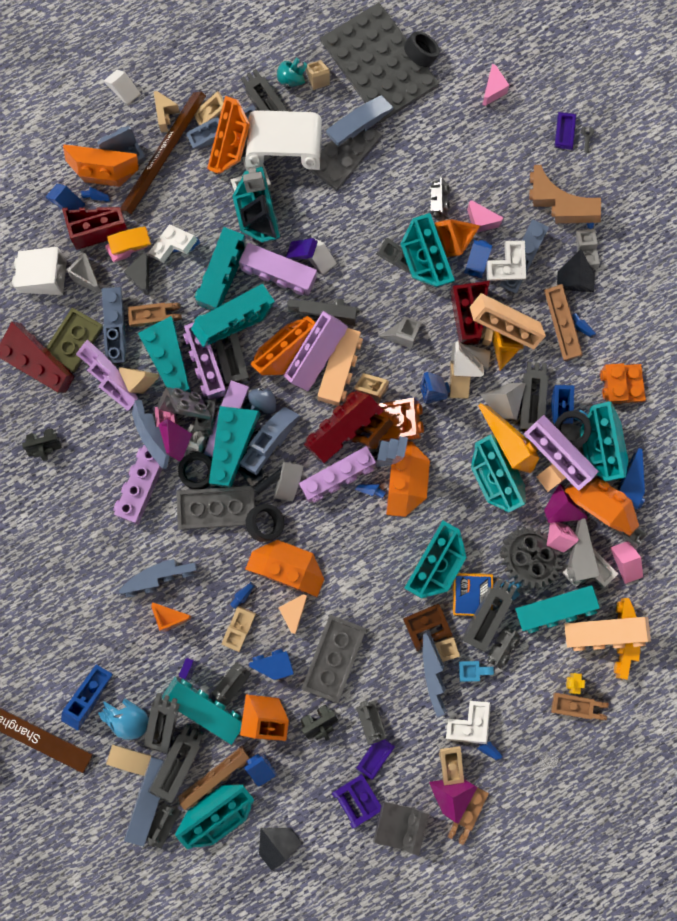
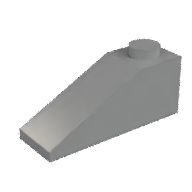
M584 518L577 522L575 534L579 540L571 548L568 562L569 567H567L568 577L572 579L573 583L600 576L586 519Z

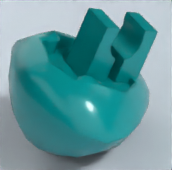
M297 57L293 63L283 61L277 70V80L280 84L287 87L304 84L305 78L303 73L308 67L307 63L304 62L302 66L297 67V64L300 62Z

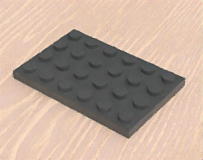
M378 2L322 36L320 42L364 103L380 95L390 103L393 110L378 121L381 123L439 87V82L427 67L419 66L409 59L404 50V44L407 39Z

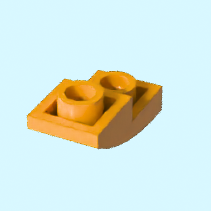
M145 226L107 236L113 255H118L131 249L136 251L151 245Z

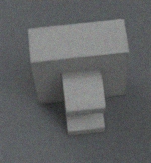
M256 168L248 169L249 174L243 175L247 193L266 190L262 172H256Z

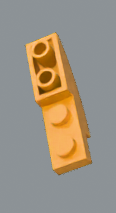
M622 598L621 601L617 602L616 613H618V619L637 618L629 598ZM625 643L624 648H617L619 660L614 664V673H616V678L628 680L631 661L639 662L640 646L633 647V643Z

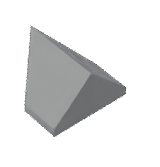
M83 253L66 271L74 283L99 293L101 289L87 254Z
M404 316L401 322L378 337L412 349L422 322Z
M508 383L480 395L505 420H517L525 383Z

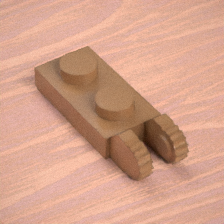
M157 303L127 307L130 327L156 324L172 316L174 321L182 320L181 314L167 315L166 310L180 309V303Z
M553 693L551 713L607 721V716L604 714H593L594 706L608 708L609 703Z
M477 787L460 822L457 824L453 821L448 838L452 839L456 834L458 825H461L465 829L459 838V843L464 845L487 799L488 792Z

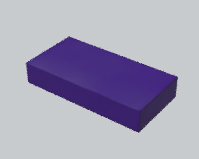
M558 112L554 148L573 149L576 114Z
M314 238L292 241L286 258L293 261L313 258L318 241Z
M189 658L185 659L179 677L190 681L198 662Z
M386 739L372 744L356 769L373 780L395 746Z

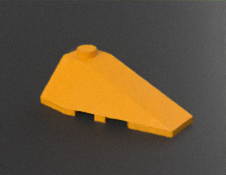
M480 403L478 406L511 467L527 473L533 472L539 460L537 447L490 406Z

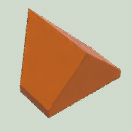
M453 219L434 223L446 257L462 255L481 226Z
M152 602L151 607L159 631L166 632L191 620L192 616Z

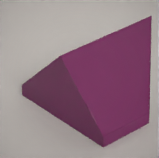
M166 419L159 424L166 453L174 459L181 461L192 433Z
M559 483L544 509L548 523L576 521L584 518L587 520L584 509L570 498L569 494L565 492L566 488Z
M465 779L464 783L445 786L443 780L429 782L442 813L458 824L477 787Z

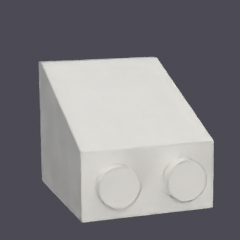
M58 247L18 251V257L14 261L16 274L12 278L13 287L19 293L63 295L67 260Z

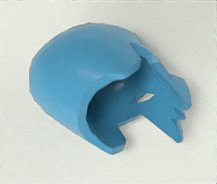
M127 699L122 701L126 707L121 710L116 709L107 702H103L105 708H103V711L98 712L101 720L106 722L119 738L133 740L146 733L149 717L140 707Z

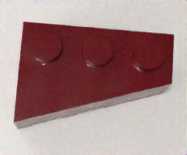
M97 207L94 210H86L85 208L68 210V208H62L68 233L76 250L108 241L107 236L128 230L120 207Z
M490 281L455 285L451 289L450 295L458 340L464 345L478 344L481 339L483 325L473 321L470 306L481 293L487 296Z

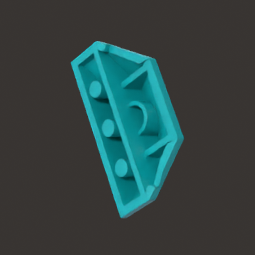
M259 167L256 168V172H262L266 190L247 193L242 176L232 197L240 231L264 243L276 238L279 239L280 233L264 169ZM265 195L269 204L276 238L245 228L240 209L259 196Z
M428 213L412 218L400 243L412 279L434 287L455 282L431 214Z
M611 401L593 405L587 415L592 429L588 441L582 445L584 457L599 471L596 475L603 480L612 481L626 478L628 455L622 423ZM582 424V426H581V428H580V435H581V437H582V435L584 434V425H583V424Z
M490 434L477 441L474 447L471 469L486 501L506 512H511L525 505V483L519 471L511 467L495 436Z
M442 520L405 585V590L419 598L448 592L467 558L461 532L458 528Z
M243 784L220 786L187 811L175 836L187 850L193 847L214 845L247 820L254 798Z

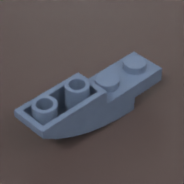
M533 219L522 241H525L526 273L549 229L548 226ZM502 280L499 286L516 294L523 280Z
M102 288L105 356L111 363L125 362V310L123 307L122 288Z
M286 407L279 410L250 442V449L241 460L240 465L257 475L277 446L280 447L301 416Z
M175 559L158 563L131 578L119 590V593L126 595V598L138 596L137 592L145 591V594L157 592L156 588H161V579H163V582L174 581L176 576L182 575V578L193 577L194 573L198 572L197 564L191 563L177 566Z

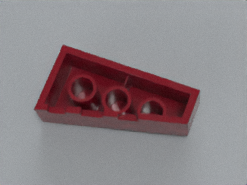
M11 321L0 342V359L54 391L66 393L75 376L46 347L39 343L37 338L30 334L22 323Z
M359 391L351 392L346 397V401L333 410V415L329 419L322 421L319 425L320 428L306 438V442L303 445L318 461L325 463L343 447L342 442L353 439L358 428L369 425L371 423L370 418L376 413L380 415L384 410L369 394Z

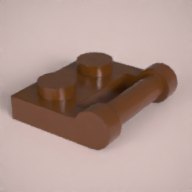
M376 414L370 418L371 423L366 427L358 428L356 436L349 441L353 443L359 442L370 449H376L379 445V440L393 425L389 418ZM366 432L371 434V436L368 438L362 436L361 433Z
M439 603L403 618L416 652L422 650L423 638L418 640L416 634L441 624L443 630L431 634L434 642L453 636Z

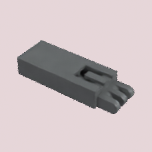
M257 69L253 70L255 78L251 73L247 74L249 81L244 76L241 78L246 94L258 111H288L266 78L261 77ZM262 89H264V91L269 96V99H264V102L261 99L262 97H264L263 92L260 91Z
M289 299L287 301L288 311L299 313L302 319L308 316L312 320H318L324 311L346 325L355 326L357 307L307 300Z
M237 333L230 335L233 348L228 347V349H224L222 339L215 342L227 387L231 380L237 383L250 381ZM224 338L225 344H229V338Z
M527 362L526 373L523 375L522 382L525 383L520 407L519 431H527L546 413L547 363H542V370H539V362H535L534 369H531L532 362ZM537 383H540L539 396L531 395V390H537Z
M500 577L497 578L493 588L489 587L462 637L464 642L486 652L513 601L512 596L517 588L516 585L512 584L508 591L507 588L510 584L508 581H505L501 587L503 579ZM500 599L502 600V603L500 604L497 612L491 610V605L497 607V603Z
M157 693L151 705L144 746L168 753L173 741L180 704L177 703L178 699L173 698L170 703V696L167 695L162 700V694Z
M188 724L185 725L181 735L176 736L148 790L149 793L168 803L173 802L200 749L199 743L204 735L200 731L197 738H195L196 728H193L190 734H188L187 731L190 728ZM186 749L189 750L183 763L175 759L178 752L179 755L184 756Z

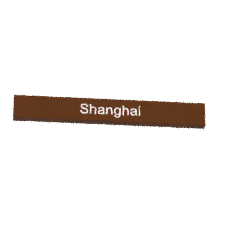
M202 91L194 92L120 207L123 214L131 215L206 98Z
M0 708L1 733L81 773H85L94 754Z

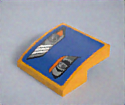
M457 574L453 581V615L474 616L488 588H493V574Z

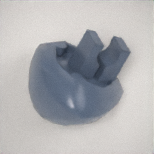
M258 388L249 392V402L244 409L262 410L265 414L275 412L276 399L272 391Z

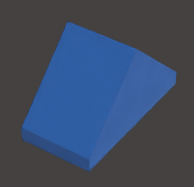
M56 184L46 196L49 201L60 209L79 210V208L85 206V203L65 185Z
M575 385L554 386L551 398L553 423L564 412L574 410ZM573 418L566 419L563 424H573Z

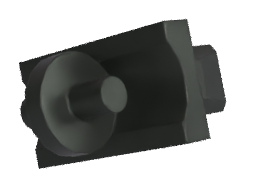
M52 428L43 432L44 437L38 438L33 433L26 435V442L22 443V447L26 450L28 457L34 456L36 458L41 456L42 460L46 461L48 460L47 454L54 453V450L62 448V444Z
M323 705L317 709L320 716L318 720L313 721L310 714L300 719L303 727L301 730L307 739L315 736L316 740L324 737L326 741H329L330 737L328 734L334 731L332 725L339 721L334 712L330 711L326 705Z

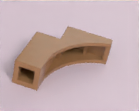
M534 165V172H530V183H533V189H530L529 199L533 200V207H552L551 215L555 217V224L601 223V198H586L569 194L559 189L549 180L543 171L542 165Z

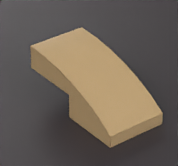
M238 606L221 645L240 652L256 613Z
M112 744L106 764L144 776L152 755Z

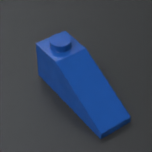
M430 372L423 374L420 389L425 405L447 399L448 393H450L448 382H444L442 376Z
M640 448L634 451L627 467L626 478H622L617 491L623 492L632 500L634 510L640 509L645 501V498H643L645 493L643 450Z
M95 665L63 709L61 721L78 731L90 715L113 674Z

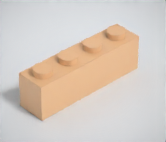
M482 293L470 306L473 321L532 349H535L546 337L541 322Z
M347 328L345 335L340 339L335 351L329 357L318 392V401L339 406L341 402H345L347 391H344L346 384L350 385L353 375L350 373L352 366L355 367L358 359L355 353L357 349H361L363 339L360 338V331Z
M648 617L564 623L567 648L573 647V651H583L585 646H593V650L605 649V645L613 644V648H624L625 643H633V647L646 646L645 642L651 641Z

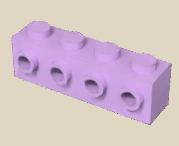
M247 243L239 261L240 268L244 273L249 275L253 273L266 282L270 280L281 288L286 289L288 287L293 289V292L298 295L305 294L309 296L317 278L316 269L251 243Z
M323 311L283 376L290 383L309 391L321 370L324 369L329 357L335 351L340 339L345 335L348 326Z
M194 323L185 325L186 333L183 336L186 344L191 346L192 350L189 351L192 362L196 361L198 368H195L197 378L202 379L203 385L200 387L203 396H207L208 399L224 397L226 389L211 344L203 347L191 330Z
M545 415L524 433L578 491L599 472Z
M143 445V448H139L136 458H138L136 464L131 466L129 471L130 478L128 482L124 483L121 489V493H123L121 499L116 501L113 509L115 511L114 515L139 525L162 471V467L151 456L145 445Z
M367 446L300 482L299 487L308 503L312 501L316 503L324 498V494L328 492L332 494L338 491L344 483L350 484L357 480V476L372 472L376 462Z

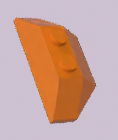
M228 96L224 98L207 167L208 170L218 174L241 161L250 123L237 99Z
M63 145L66 162L86 183L121 187L139 169L138 158L135 153Z
M306 316L301 320L285 325L258 348L250 365L261 375H284L316 322Z
M407 441L404 458L400 462L391 465L386 515L406 517L427 499L430 460L412 441Z
M594 478L579 491L572 484L566 488L565 492L569 494L570 498L578 506L609 527L624 532L629 536L639 527L632 500L623 492L614 489L608 482L600 478Z
M275 540L252 551L245 568L247 571L318 597L324 582V577L313 553L280 540Z

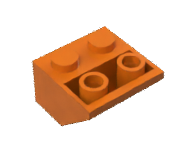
M246 694L240 735L255 739L286 741L289 719L280 699Z

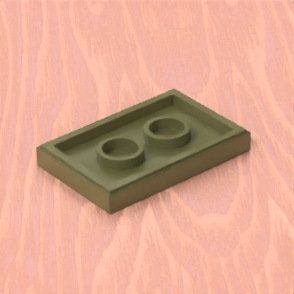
M72 307L46 348L69 371L75 373L83 361L76 353L87 340L94 344L103 330V325Z

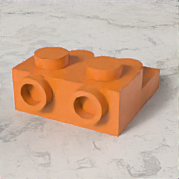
M606 364L600 370V379L604 381L605 387L602 389L603 399H606V402L611 401L612 404L646 401L641 364Z
M415 398L378 404L384 410L380 416L389 418L393 423L380 441L387 442L391 438L399 440L400 436L407 437L408 440L421 438V433H424V425L422 421L420 422L419 415L423 414V408L421 403Z

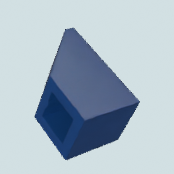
M474 240L464 273L482 279L493 245H489L488 242L483 240Z
M283 649L271 652L272 656L264 658V655L253 657V662L249 663L251 668L273 680L294 675L288 651L283 652Z
M257 753L247 760L248 764L244 767L258 787L277 775L265 754L260 756Z

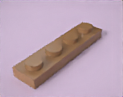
M563 284L544 290L563 360L568 361L583 356Z
M243 746L239 747L178 796L182 808L186 810L188 807L195 806L203 795L211 793L215 786L221 781H226L234 770L242 768L249 759Z

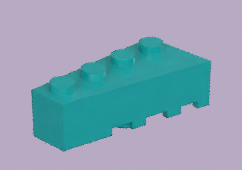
M223 227L207 271L204 273L201 287L195 293L197 305L212 311L223 304L240 266L241 256L247 246L244 234Z
M262 283L207 314L199 315L195 318L191 330L203 347L262 322L275 301Z
M172 316L139 332L138 335L166 387L179 388L191 393Z
M220 406L209 484L232 487L240 467V462L261 415L259 411Z
M591 585L518 607L515 610L522 631L527 630L528 634L539 631V626L547 625V628L559 625V620L566 619V622L576 620L579 614L585 613V616L597 614L596 609H599L600 605L594 587Z
M175 676L162 695L163 700L165 695L170 696V703L173 698L178 699L177 703L180 704V713L231 745L241 731L242 716L235 711L230 713L225 709L226 706L218 700L212 701L208 698L209 695L201 689L197 691L185 679L181 680Z

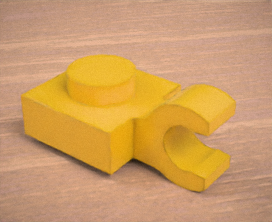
M570 673V677H567L566 688L569 689V693L581 694V688H585V680H582V674Z

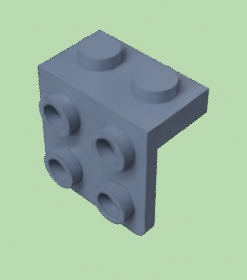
M130 126L122 127L117 132L106 135L97 142L100 149L137 154L138 164L146 161Z

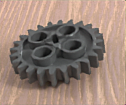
M523 527L521 530H515L503 541L505 545L500 549L504 552L499 557L505 560L500 564L506 565L507 568L504 572H510L508 579L514 577L515 585L521 582V588L528 584L529 590L534 587L539 590L542 586L545 588L549 583L554 582V578L559 576L557 571L561 570L562 567L558 564L563 560L557 558V556L561 552L547 547V532L541 535V529L534 532L533 527L529 528L528 531L526 527ZM516 557L521 560V563L516 560ZM532 568L537 571V575L532 571Z

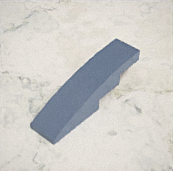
M380 95L340 119L326 130V134L337 146H340L348 138L351 137L353 139L361 131H367L391 112L393 107Z
M252 105L243 111L248 119L249 114L257 110ZM218 116L186 133L194 150L214 143L219 123Z
M134 400L132 416L140 438L162 469H167L169 455L166 453L160 429L155 426L153 414H145L142 400Z
M400 436L399 440L391 438L389 442L381 441L376 466H388L400 462L405 456L408 438Z
M426 631L423 635L425 679L436 716L439 717L446 712L440 696L446 688L439 672L444 670L445 666L430 631Z
M153 756L150 758L124 837L125 842L144 847L160 798L149 793L148 790L164 761L163 759Z

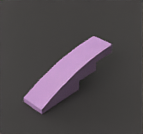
M87 340L76 355L90 366L87 371L101 382L98 387L128 411L133 406L134 400L138 399L137 395L128 392L119 370L99 349Z
M231 380L221 406L243 409L242 406L249 387ZM218 415L212 429L213 433L210 435L204 453L213 458Z

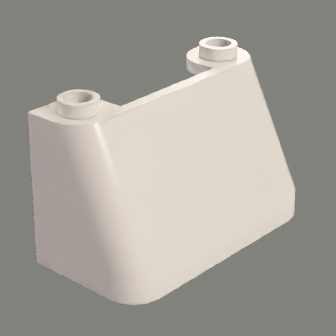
M258 110L249 114L248 121L250 125L246 143V167L256 168L262 166L264 155L301 156V163L306 169L320 170L322 120L320 115L314 112Z

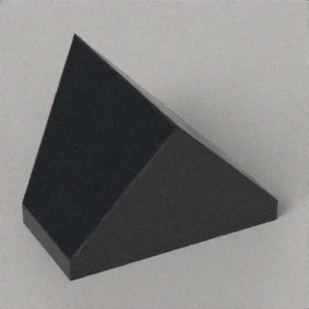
M265 195L259 196L240 209L245 228L276 238L269 204Z
M580 249L557 272V285L563 284L564 289L567 291L594 292L595 273Z
M291 827L260 828L259 855L271 871L287 861L303 844Z

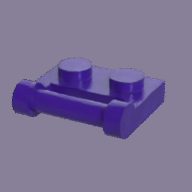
M363 774L358 775L331 793L334 798H337L345 811L352 829L367 821L381 810V804ZM349 791L363 814L360 817L356 816L343 793Z

